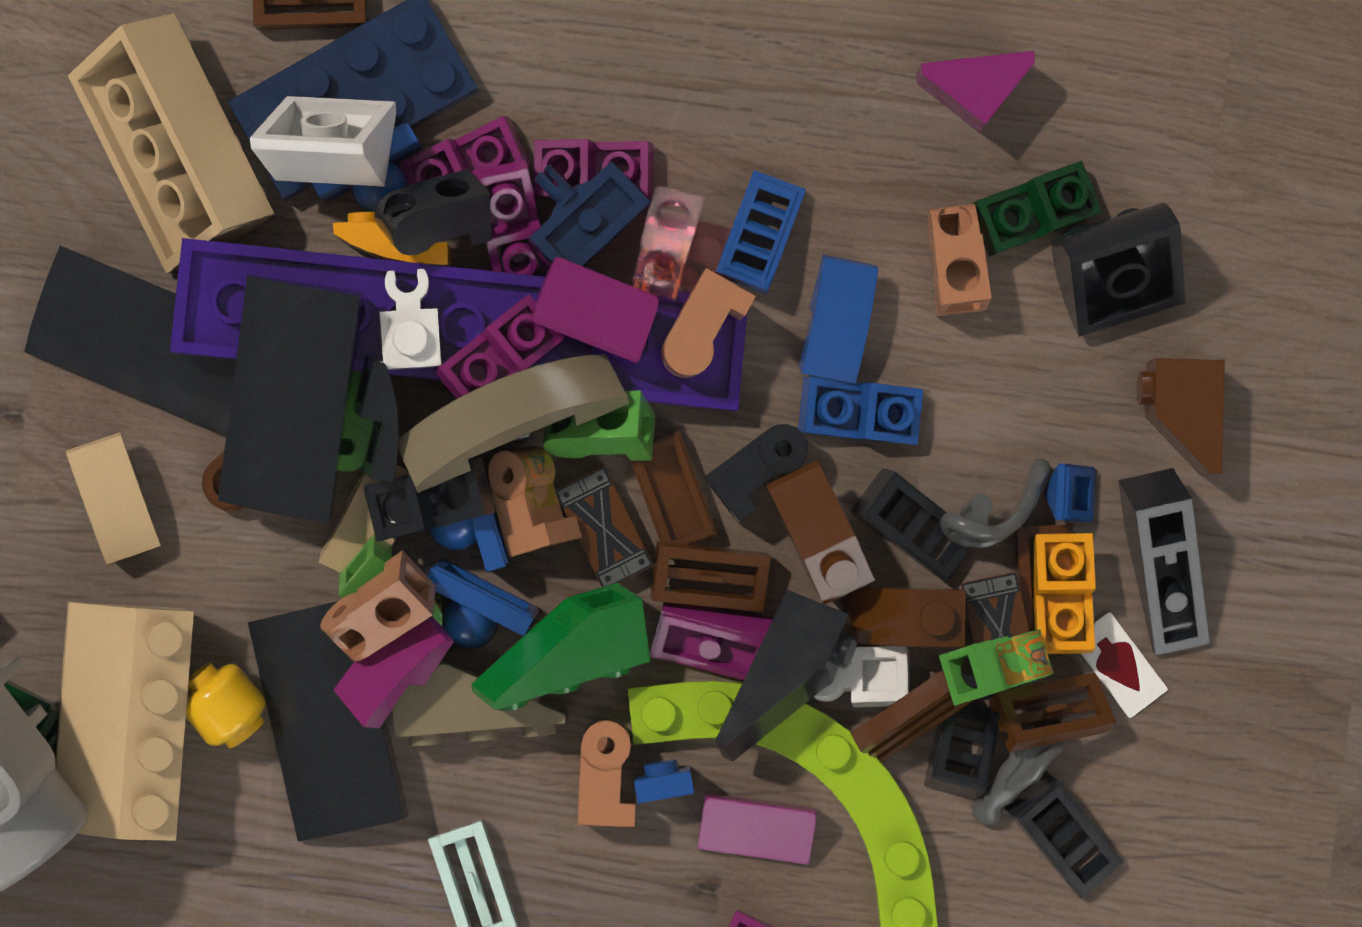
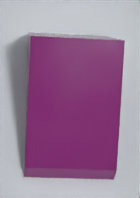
M1034 51L921 63L916 73L917 84L980 133L1033 66L1035 54Z

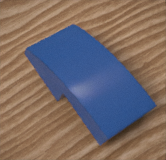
M822 255L809 306L812 316L799 363L801 374L856 384L873 308L878 276L877 265Z
M803 377L798 429L804 434L918 445L923 389L879 383L856 382L854 384L826 378Z

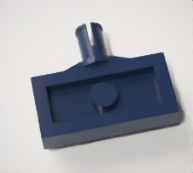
M612 161L592 180L579 184L575 188L553 168L552 164H549L544 168V173L541 171L534 181L557 204L550 219L529 237V243L550 265L553 259L561 257L585 267L649 207L650 201Z

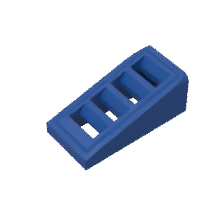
M754 170L715 273L731 282L767 295L806 189ZM760 189L790 200L787 210L756 200L758 190ZM751 210L782 221L779 231L748 220ZM743 230L774 241L772 250L769 251L740 240ZM738 251L767 262L764 272L734 261L735 252Z

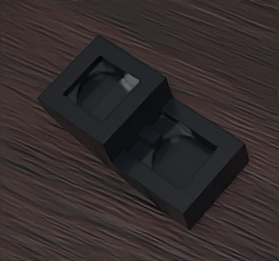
M365 355L353 411L361 418L374 421L362 470L370 479L393 483L399 442L396 398L386 364L375 356Z
M482 457L468 460L471 471L417 493L410 475L394 478L393 483L383 481L364 486L376 542L495 513Z

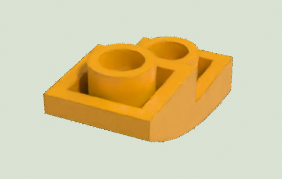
M375 212L349 213L348 222L333 223V234L356 250L374 258L453 267L452 248L447 242H436L427 251L418 255L400 253L377 226L374 218Z
M1093 533L1036 534L1034 537L1035 630H1041L1048 654L1093 653L1095 650L1092 593L1096 589Z

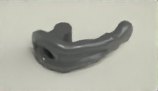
M1044 459L1035 460L1029 470L1028 479L1018 503L1003 523L996 526H988V514L993 509L992 500L985 494H977L962 506L960 515L954 512L945 513L940 521L941 530L950 541L962 547L982 549L1002 542L1023 525L1035 508L1050 472L1049 462Z
M1041 708L1028 709L1027 712L1039 710ZM1059 720L1022 728V730L1024 731L1048 725L1058 724L1062 722ZM1067 741L1010 752L1009 758L1000 767L994 783L987 787L984 798L978 799L973 803L971 809L975 819L986 826L996 825L1002 818V807L1012 804L1024 789L1040 780L1051 760L1062 753Z

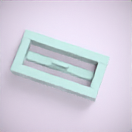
M481 819L472 822V824L452 829L449 832L429 837L428 841L456 926L472 927L445 845L451 843L455 844L482 927H518L519 925L484 820ZM475 836L502 917V921L496 923L493 921L466 838Z

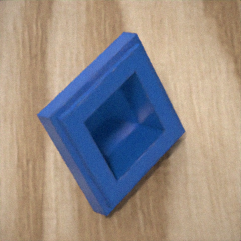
M1073 464L1057 465L1043 491L1055 520L1092 523L1094 519L1095 467Z

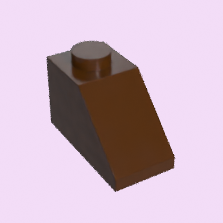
M1170 358L1150 360L1146 362V371H1139L1137 378V402L1139 405H1145V418L1199 475L1222 474L1225 360Z
M818 461L766 485L805 573L823 604H827L875 581L858 540Z
M860 587L847 594L846 613L850 615L855 632L854 636L858 637L857 644L907 647H965L966 590Z

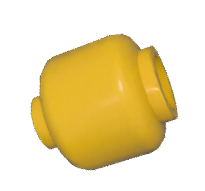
M210 662L189 677L186 719L210 746L226 744L229 749L234 748L254 734L264 723L265 720L261 717V714L265 707V698L236 664H227L216 669Z

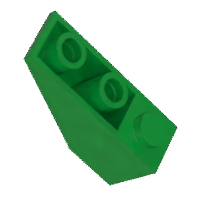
M618 583L567 597L471 684L472 692L494 710H516L527 705L529 699L549 693H570L580 687V683L600 677H621L628 674L631 667L650 662L642 598Z

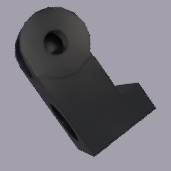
M469 169L394 190L386 194L379 201L375 209L374 218L377 226L402 254L418 255L427 251L436 242L463 236L470 246L492 241L490 193Z
M778 424L766 430L706 475L704 479L738 523L757 509V506L748 495L775 475H787L797 470L805 462L808 454V442L804 434L797 427L789 424Z

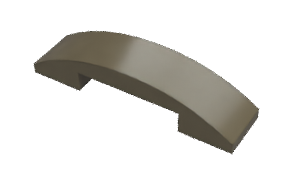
M606 354L557 360L498 379L442 407L399 438L398 451L417 493L471 471L468 462L469 458L569 416L573 417L578 426L628 405L629 399Z

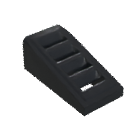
M882 469L851 510V513L868 527L945 583L948 582L972 549L970 547H962L950 541L938 559H933L930 554L945 535L941 530L940 521L941 517L947 512L892 470ZM896 491L899 495L884 515L880 517L878 514ZM912 503L917 509L899 532L894 526ZM929 518H932L936 521L917 546L912 541Z
M961 673L963 680L968 686L978 689L974 676ZM995 693L979 699L990 701ZM990 704L988 710L966 705L938 724L924 786L971 799H978L985 794L999 729L997 721L1000 719L999 712H993ZM959 717L983 723L982 732L954 725L955 718ZM955 740L978 746L977 753L972 754L949 748L950 742ZM946 762L971 768V776L945 770Z
M1044 771L1039 781L1024 789L1012 804L1004 806V809L1081 899L1123 863L1061 783L1046 771ZM1066 813L1069 818L1045 837L1042 832L1061 815ZM1081 830L1084 835L1060 855L1057 850ZM1095 847L1099 853L1075 873L1071 867Z

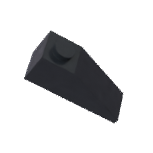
M1174 468L1118 480L1124 527L1152 651L1155 656L1210 644L1192 497Z
M790 590L786 591L715 740L723 758L735 761L832 682L838 667L845 669L849 665L858 643V637L854 636L855 632L849 614Z

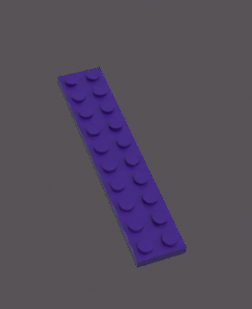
M182 238L170 352L174 354L236 360L246 280L249 274L363 291L352 368L353 372H362L365 355L375 356L383 361L380 312L396 311V302L389 297L385 288L387 271H395L396 287L398 290L410 293L418 285L417 269H424L428 276L429 289L427 295L421 301V309H438L442 365L529 294L536 302L545 277ZM651 288L644 289L643 291L659 298V305L638 363L562 334L565 339L532 366L535 367L572 357L606 354L624 391L641 390L648 403L736 412L739 405L747 314L741 320L729 314L727 315L713 340L714 355L711 363L703 372L692 378H680L672 375L666 370L661 360L663 342L691 292L678 291L677 297L674 298L670 297L668 292L663 291V295L654 293L658 291L655 289L650 292ZM438 367L388 370L390 376L442 381L435 373Z

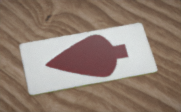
M1108 612L1094 623L1095 650L1093 653L1081 655L1092 670L1096 672V675L1126 715L1132 718L1164 694L1168 688L1112 613Z

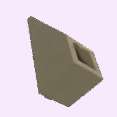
M453 662L439 663L424 686L409 684L392 709L394 737L409 736L410 746L444 743V733L465 732L467 742L500 739L499 729L522 727L523 737L556 734V724L566 723L568 715L566 710L538 698L529 699L527 705L516 710H494L472 692L471 684L481 674Z

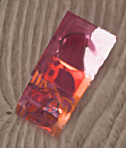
M655 185L640 241L641 247L632 283L633 287L656 296L673 300L677 299L691 248L700 224L705 197ZM675 205L681 207L687 214L663 209V207Z

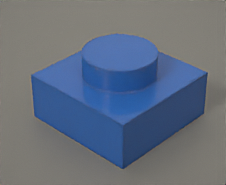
M677 759L645 764V774L635 776L634 778L638 804L694 794L690 766L678 768Z

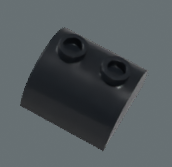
M1164 202L1143 209H1126L1115 218L1093 225L1072 226L1061 235L1052 238V256L1057 280L1068 314L1079 337L1186 303L1180 223L1171 208Z

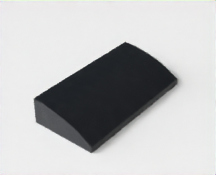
M60 245L39 298L24 352L226 436L236 360L171 353L170 346L176 293Z
M247 275L218 501L288 517L330 522L333 514L363 291Z
M338 601L248 622L298 842L400 821L409 815L387 719H385L380 728L363 727L333 691L344 674L355 662L321 630L320 624L322 619Z

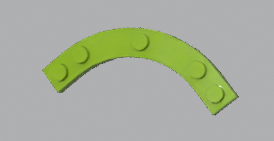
M704 680L628 687L634 745L684 739L717 738L742 683ZM805 703L755 745L775 751L801 765L826 785L844 805L860 832L871 862L880 927H938L928 853L919 825L906 797L877 757L869 756L868 752L865 754L860 752L850 734L851 732L824 712Z

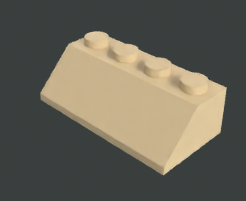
M175 13L121 25L68 75L166 274L179 270L182 238L233 243L248 235L274 215L266 193L259 184L242 150L241 143L235 135L217 99L216 93L192 49L190 40L185 35Z
M84 602L67 603L55 767L88 810V819L77 834L125 840L176 841L193 611L170 607Z

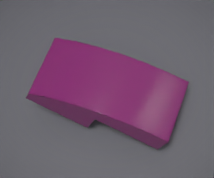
M504 115L455 140L446 139L400 162L409 185L464 169L475 171L520 160H526L528 169L532 168L510 117Z
M590 139L534 140V179L541 171L544 173L545 167L552 164L553 168L575 188L579 184L592 180L612 161L648 200H653V143L649 141L593 142ZM534 181V196L539 198H551L544 191V189Z
M526 160L471 171L490 193L492 241L486 243L493 271L545 277L550 267L549 263L529 243V237L541 225Z
M529 294L436 369L435 373L456 399L498 379L529 369L565 339L562 333L531 321L536 302Z
M431 616L370 656L360 661H355L333 691L363 727L380 728L409 684L422 686L426 684L454 640L435 618Z

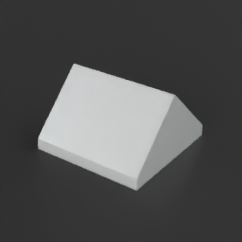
M287 96L250 137L251 149L276 181L385 187L396 118V102Z

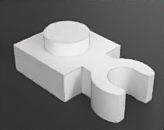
M417 269L418 285L410 293L398 290L396 287L395 271H387L385 288L389 297L396 302V311L380 312L383 362L386 364L387 370L433 368L441 365L438 309H421V301L425 298L429 289V280L424 269Z
M856 647L851 663L845 669L838 667L832 683L816 694L814 698L819 701L828 702L839 698L844 692H851L853 707H888L910 692L908 647Z

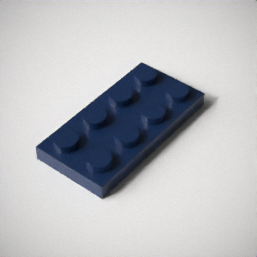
M405 0L229 100L228 104L250 140L255 131L287 96L396 102L394 128L403 123H408L414 129L479 92L428 0ZM267 170L285 201L313 186L311 182L276 181Z

